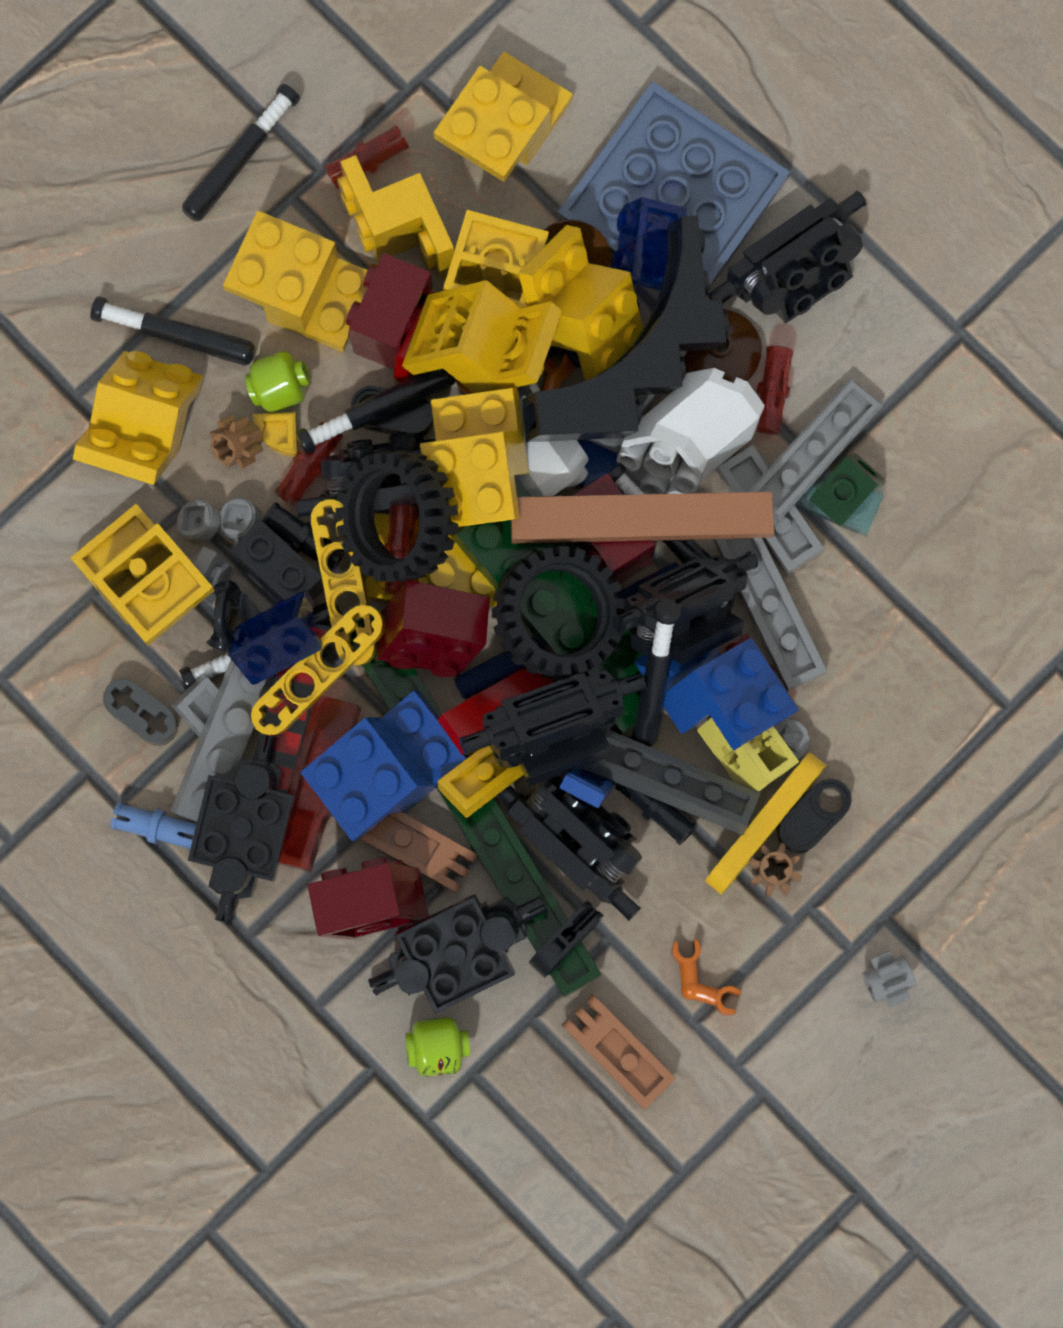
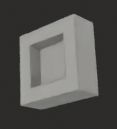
M204 546L198 557L191 561L213 587L220 581H225L233 569L217 552ZM211 593L203 601L212 605L216 598L215 593Z
M200 676L171 704L173 709L198 737L202 733L218 693L217 687L207 676Z

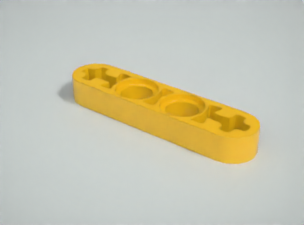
M334 499L319 502L311 513V526L331 627L343 617L336 607L337 599L342 593L346 591L354 592L360 600V605L369 606L364 575L360 572L362 566H354L351 562L350 568L342 574L333 573L328 566L330 554L335 550L343 549L341 545L343 542H333L325 547L323 543L324 538L332 539L329 526L321 525L320 518L327 516L326 509L332 507V510L336 513V508H342L344 505ZM343 519L336 523V531L337 526L344 525ZM359 614L355 620L358 622L364 619L365 627H357V636L362 632L371 635L374 632L371 626L372 616L363 617ZM345 630L338 633L339 636L345 638L350 643L352 642V636L346 634ZM335 642L338 656L344 661L346 656L345 650L342 645ZM377 642L353 666H362L369 663L376 654Z
M368 605L355 606L349 610L255 703L252 708L251 719L256 730L266 735H278L288 730L381 638L386 626L382 613L375 607ZM359 614L363 617H368L372 614L375 618L371 623L374 632L371 635L366 632L360 633L353 640L360 644V647L354 651L351 643L339 636L338 633L344 628L346 634L351 635L359 625L355 618ZM333 642L342 645L346 654L344 662L335 668L327 666L322 658L325 646ZM299 673H307L314 680V691L307 698H299L292 691V680ZM282 689L286 698L298 705V708L293 712L291 706H286L278 714L279 719L282 721L279 726L273 723L265 725L263 720L266 718V714L263 709L265 706L276 708L284 700L277 696V693Z
M809 752L746 828L744 835L737 839L704 882L722 895L781 824L784 817L808 791L827 765Z

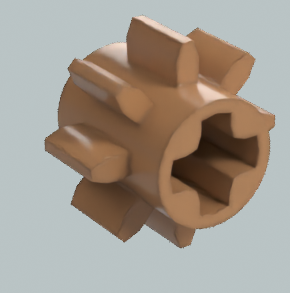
M231 414L218 421L219 428L210 432L212 437L211 450L215 458L224 463L227 468L237 463L240 469H243L256 462L254 455L263 451L261 446L262 433L259 427L253 421L248 420L246 415L236 420Z
M783 843L779 846L777 852L771 853L765 845L761 846L762 861L750 860L748 864L750 868L758 870L757 876L751 880L750 885L756 886L761 883L766 888V898H769L773 890L780 889L782 894L788 896L790 894V888L787 884L788 880L799 882L802 878L801 874L793 872V866L800 859L799 855L789 858L784 854L785 844ZM770 861L775 866L782 864L785 867L781 875L782 880H778L775 875L770 877L765 875Z

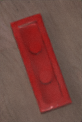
M524 667L446 711L437 721L461 755H464L459 737L483 730V714L496 710V707L501 706L504 700L551 684L554 681L552 678L541 677L539 673L531 674L525 671Z

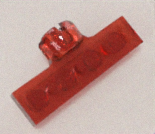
M321 696L314 704L287 794L295 795L296 797L279 862L280 865L312 872L326 823L333 815L300 772L357 724L362 709L358 704Z

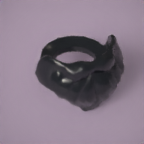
M225 580L220 581L213 587L216 595L214 632L206 643L213 648L230 651L233 647L250 640L251 636L260 628L264 617L248 599V596L241 592L235 582Z

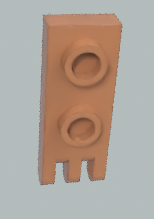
M404 813L389 814L359 839L394 860H402L405 866L419 868L421 875L456 894L461 885L447 877L449 871L462 878H466L469 873L467 868L455 862L457 857L460 856L470 863H474L478 857L471 850Z
M592 994L586 1001L598 1014L592 1018L583 1008L579 1007L574 1014L585 1026L579 1030L568 1019L561 1026L645 1111L676 1078Z

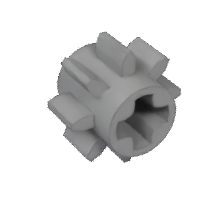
M890 950L870 958L869 963L872 969L862 974L873 1001L877 1003L886 999L890 1008L910 999L907 990L916 986V980L906 958L901 956L893 959Z

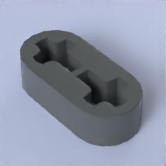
M128 679L115 680L106 687L103 695L105 708L128 729L153 746H162L174 739L178 724L176 717L168 707L135 682ZM128 690L133 691L130 697L139 706L137 711L133 712L124 705L116 709L115 693L119 691L125 694ZM145 713H148L157 720L162 715L166 716L164 723L168 728L167 731L163 734L159 731L154 732L153 735L148 734L151 727L142 717Z

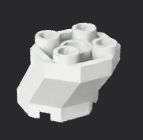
M716 368L686 373L682 382L683 386L674 390L643 416L638 425L637 432L624 438L616 459L617 463L620 462L626 467L627 471L625 473L645 494L696 493L700 482L747 444L757 429L765 405L747 381L737 377L734 383L724 380L722 378L725 372Z
M536 383L516 387L518 388L529 474L514 476L515 481L518 480L532 497L554 496L565 487L578 485L588 475V471L584 467L589 460L588 456L577 440L526 442L522 399L540 391Z

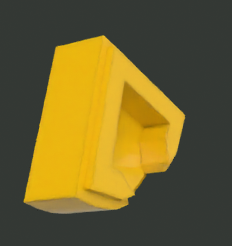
M295 412L253 414L254 423L262 433V441L270 449L285 456L298 457Z

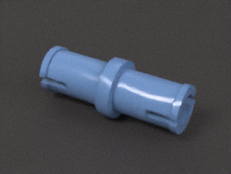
M121 802L116 804L113 814L127 817L130 820L119 817L116 819L111 818V829L144 836L149 843L157 844L159 841L190 850L193 837L186 836L183 833L194 835L197 823L166 816V811L155 809L154 812L128 806Z

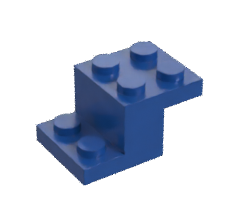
M752 638L722 655L715 648L683 665L673 659L670 660L663 707L681 734L711 717L734 751L799 711ZM642 655L634 661L643 676L648 657L646 655Z
M419 690L411 692L382 718L365 717L300 772L351 841H358L389 814L408 812L438 787L439 779L470 757L465 754L461 755L437 721L439 715Z

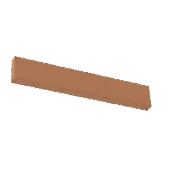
M772 492L517 497L520 519L511 520V544L773 538Z

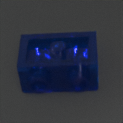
M645 197L625 204L617 218L616 226L620 233L618 250L614 254L612 268L630 272L632 282L635 285L661 291L667 261V225L682 216H686L687 208Z
M306 590L235 627L227 655L251 684H258L321 650L323 642L310 627L315 601Z

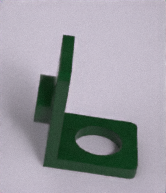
M853 453L841 461L813 493L810 500L832 521L841 526L845 524L876 488L883 486L886 480L859 455Z

